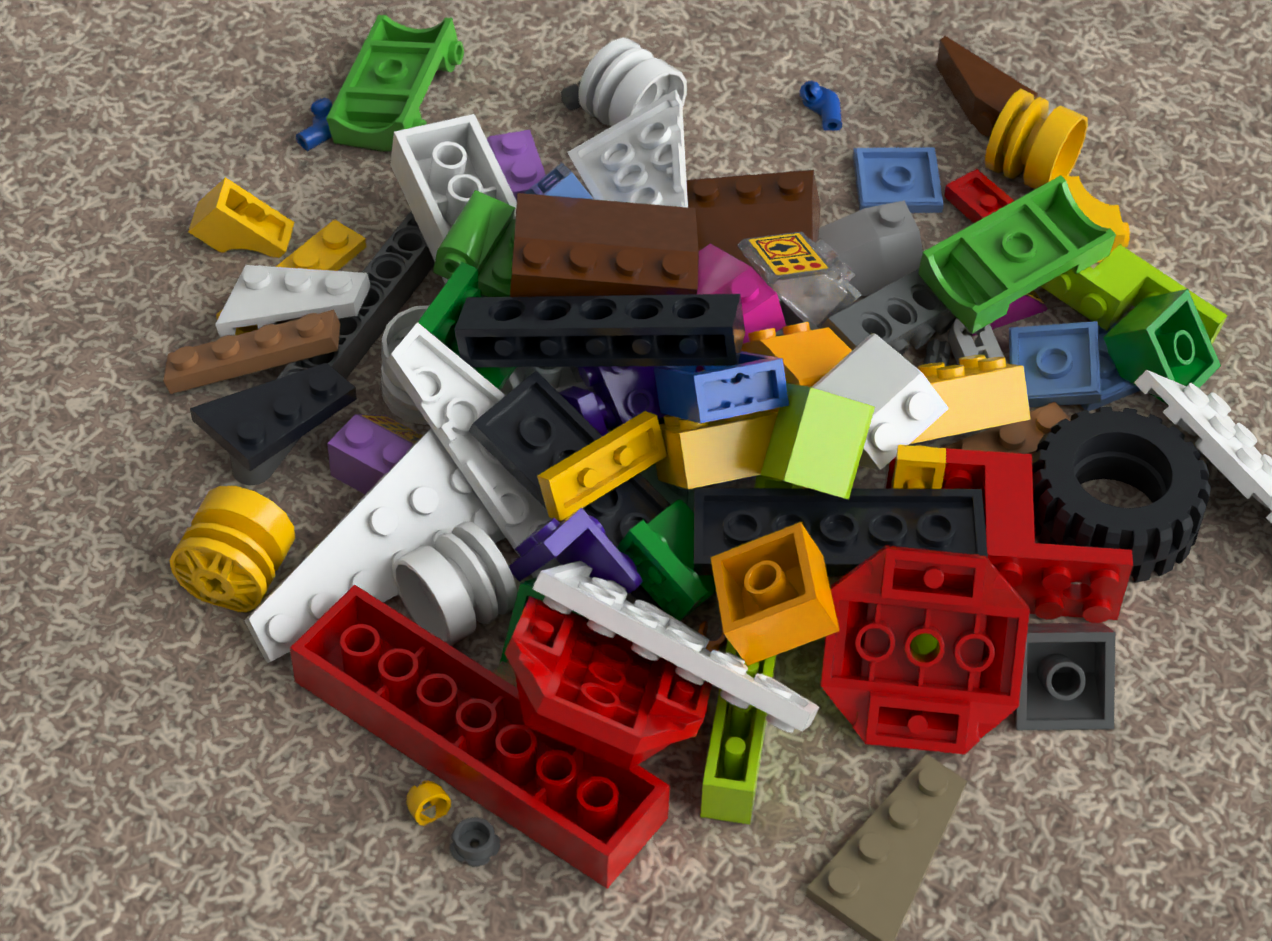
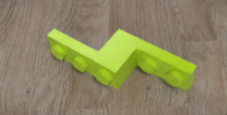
M1121 244L1094 269L1088 267L1077 274L1070 269L1041 286L1091 321H1097L1098 325L1106 331L1132 306L1136 307L1144 298L1187 289ZM1189 290L1209 339L1213 344L1228 315Z

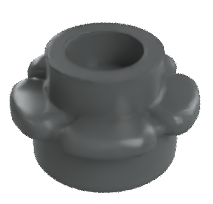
M471 817L464 819L456 826L451 835L453 843L450 844V852L458 862L466 861L471 867L487 864L490 861V857L495 856L500 849L499 836L495 835L493 826L483 818ZM473 841L479 842V846L471 847L470 843Z

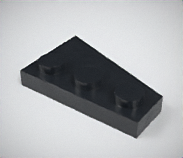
M323 363L190 408L191 418L194 423L246 469L252 471L357 399L356 387L330 365Z

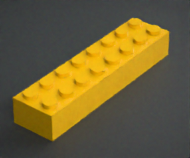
M985 355L961 357L958 359L959 365L945 366V363L940 362L918 366V369L924 374L949 409L910 444L1031 420L1024 366L1007 364L1005 357L986 358ZM779 408L705 423H697L665 415V423L659 425L667 456L656 463L658 480L685 489H693L760 475Z

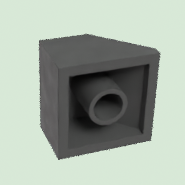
M1104 623L1028 624L1019 707L1013 711L1016 730L1114 729L1116 632Z

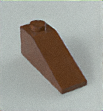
M947 36L940 39L936 68L969 122L982 135L991 136L1000 113L1015 92L1022 89L1033 94L1034 100L1037 98L1038 93Z

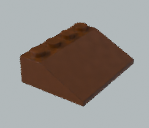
M814 170L686 180L688 207L695 208L699 251L712 244L751 266L776 292L782 289L793 300L816 298L817 270L776 275L749 241V239L800 233L818 255L820 201Z
M517 193L510 297L697 294L699 250L695 208Z

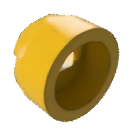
M426 780L422 781V784L418 787L413 785L409 789L406 805L415 821L425 826L447 815L451 807V799L440 785ZM429 801L431 806L423 809V806ZM435 806L436 815L434 818H429L421 813Z

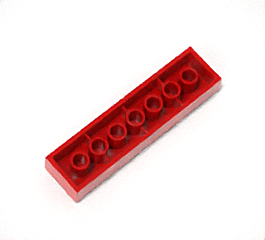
M356 585L352 586L290 647L294 680L297 684L606 889L609 888L668 819L669 784L639 765L628 771L524 726L518 688Z

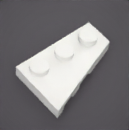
M245 265L215 324L220 337L235 335V328L257 325L259 329L269 324L276 325V321L301 318L310 313L319 314L330 310L335 311L338 319L357 316L371 286L368 274L363 272Z

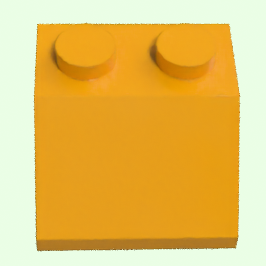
M809 322L782 327L783 336L776 337L775 328L748 333L749 342L743 343L741 349L744 352L783 358L786 383L807 387L817 383L852 351L829 327L810 330Z

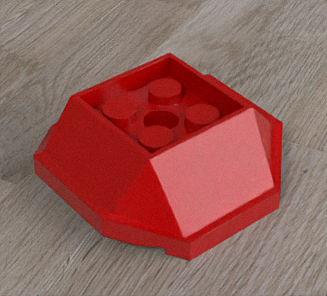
M884 546L830 586L839 631L825 636L821 687L850 722L865 744L965 755L980 742L983 736L998 726L1019 707L1030 608L986 556ZM919 634H931L938 640L936 648L928 654H918L910 647L911 641Z
M529 597L505 651V655L515 672L524 726L628 771L670 744L697 735L705 717L712 688L711 683L704 681L703 685L690 682L675 672L677 665L662 657L658 661H653L637 654L631 649L633 642L617 633L614 638L604 636L587 626L589 619L573 612L570 614L561 613L547 606L543 601Z

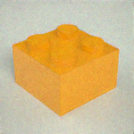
M801 522L710 557L724 635L747 666L839 631L823 554Z

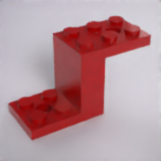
M946 448V466L941 489H982L988 559L1030 608V614H1036L1039 618L1045 620L1057 619L1060 616L1080 617L1091 623L1118 620L1133 567L1132 550L1035 543L1032 454ZM896 457L887 464L884 489H891Z

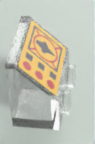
M801 231L743 239L737 245L767 285L819 329L822 328L830 316L851 306L862 295L851 282V279L856 274L838 258L839 254L821 237L816 242H813Z

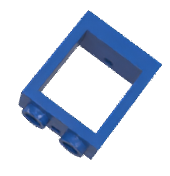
M741 351L737 365L702 366L704 371L696 372L697 366L654 367L660 413L697 423H705L789 406L783 358Z

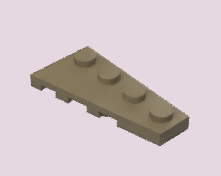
M926 754L806 889V897L869 941H896L919 888L932 864L941 840H943L966 790L967 781Z

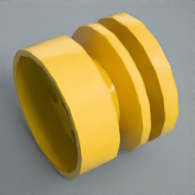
M1020 89L1008 100L994 125L986 149L985 167L997 173L1003 170L1004 176L1015 179L1025 168L1024 184L1034 189L1060 175L1069 176L1085 140L1088 117L1061 105L1056 107L1048 116L1049 102L1046 99L1038 97L1034 100L1033 94Z
M238 486L216 487L207 493L191 522V527L187 528L169 560L171 572L184 589L203 602L237 612L251 611L259 606L275 577V571L279 569L296 538L294 525L287 514L272 500L255 491Z

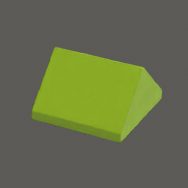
M786 383L789 406L779 407L760 475L849 500L875 407L812 387Z

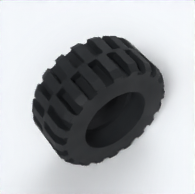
M1099 407L1095 413H1089L1088 410L1071 415L1070 421L1066 418L1051 427L1049 433L1043 435L1033 456L1035 536L1040 535L1039 543L1132 550L1133 567L1130 576L1133 577L1135 583L1150 580L1153 570L1158 576H1162L1173 570L1175 562L1178 564L1182 563L1189 555L1191 547L1195 545L1210 498L1211 486L1208 483L1210 475L1207 465L1203 460H1200L1201 454L1191 441L1187 443L1184 441L1185 435L1173 425L1170 428L1163 425L1162 418L1150 414L1149 417L1137 414L1136 409L1124 408L1122 412L1113 411L1112 407ZM1098 479L1121 481L1143 492L1151 500L1152 504L1137 508L1112 506L1091 496L1080 484Z

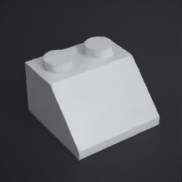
M871 333L812 386V388L875 407L859 465L877 470H882L896 457L898 445H909L949 409L924 374L874 333Z

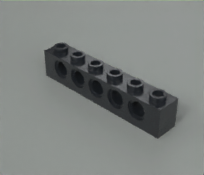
M740 294L467 297L454 329L460 358L471 367L737 365L739 362L745 336Z

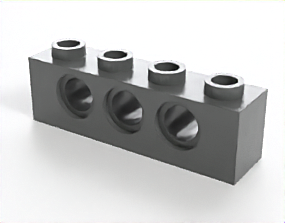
M919 269L830 316L822 328L829 327L851 350H854L871 333H874L903 356L909 347L913 346L915 349L923 346L935 332H938L940 335L947 332L957 318L919 276Z

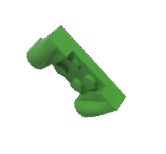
M386 15L377 16L326 118L334 143L392 152L395 131L427 125L426 120L421 117L419 107L436 71L452 72L456 65H460L463 61V44L457 39L452 18H444L439 24L430 28L414 29L396 23Z
M1060 175L925 250L922 253L918 273L951 313L971 333H974L1006 315L1010 303L1071 269L1077 274L1109 256L1116 234L1111 228H1104L1095 224L1081 211L1069 190L1067 181Z
M475 190L438 248L433 273L450 279L461 262H464L478 269V289L482 291V295L487 297H510L515 207Z

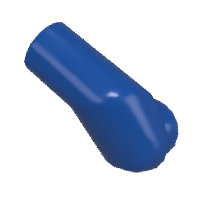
M816 81L804 83L799 91L803 104L808 109L821 115L824 131H839L842 128L840 100L837 94L820 86Z
M326 97L320 98L311 104V112L314 114L313 125L296 134L297 143L306 151L332 138L326 119L332 108V102Z

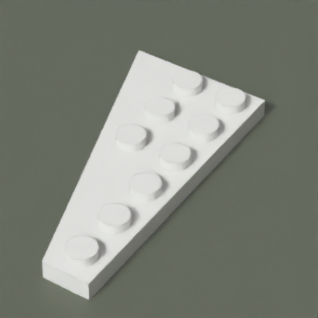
M676 90L567 152L595 200L688 207L682 101Z
M417 322L386 359V362L515 550L524 539L534 531H538L552 518L548 516L547 510L469 432L472 424L506 395ZM554 558L531 575L533 578H538L540 571L561 566V564Z
M1146 370L1134 382L1144 394L1150 393L1158 396L1169 405L1163 413L1175 425H1179L1193 436L1198 435L1200 437L1195 442L1196 447L1247 499L1253 496L1262 505L1272 510V458L1266 454L1262 456L1254 447L1257 443L1256 437L1240 423L1235 424L1228 416L1231 412L1228 404L1213 392L1209 395L1204 394L1192 383L1184 386ZM1272 512L1266 517L1271 524Z
M432 428L414 443L392 469L339 521L336 527L312 549L291 574L244 620L267 663L290 652V647L352 586L360 587L381 602H385L398 595L393 575L395 561L422 545L431 546L435 549L437 537L443 533H451L453 528L462 522H473L482 528L494 543L506 538Z
M582 561L540 571L532 589L545 595L543 602L552 609L564 614H570L573 610L589 619L587 626L592 630L614 638L617 633L633 642L631 649L637 654L653 661H658L660 657L677 665L675 672L684 679L699 685H703L704 681H707L722 689L720 696L723 699L744 709H747L749 704L768 713L765 718L766 721L783 731L793 733L795 728L803 731L811 725L819 706L772 677L763 674H756L755 678L746 674L748 667L744 664V660L730 652L725 654L720 651L712 650L710 652L705 649L709 642L708 638L650 603L635 600L634 604L627 601L626 588L613 580L606 581L597 577L591 579L589 575L593 568Z

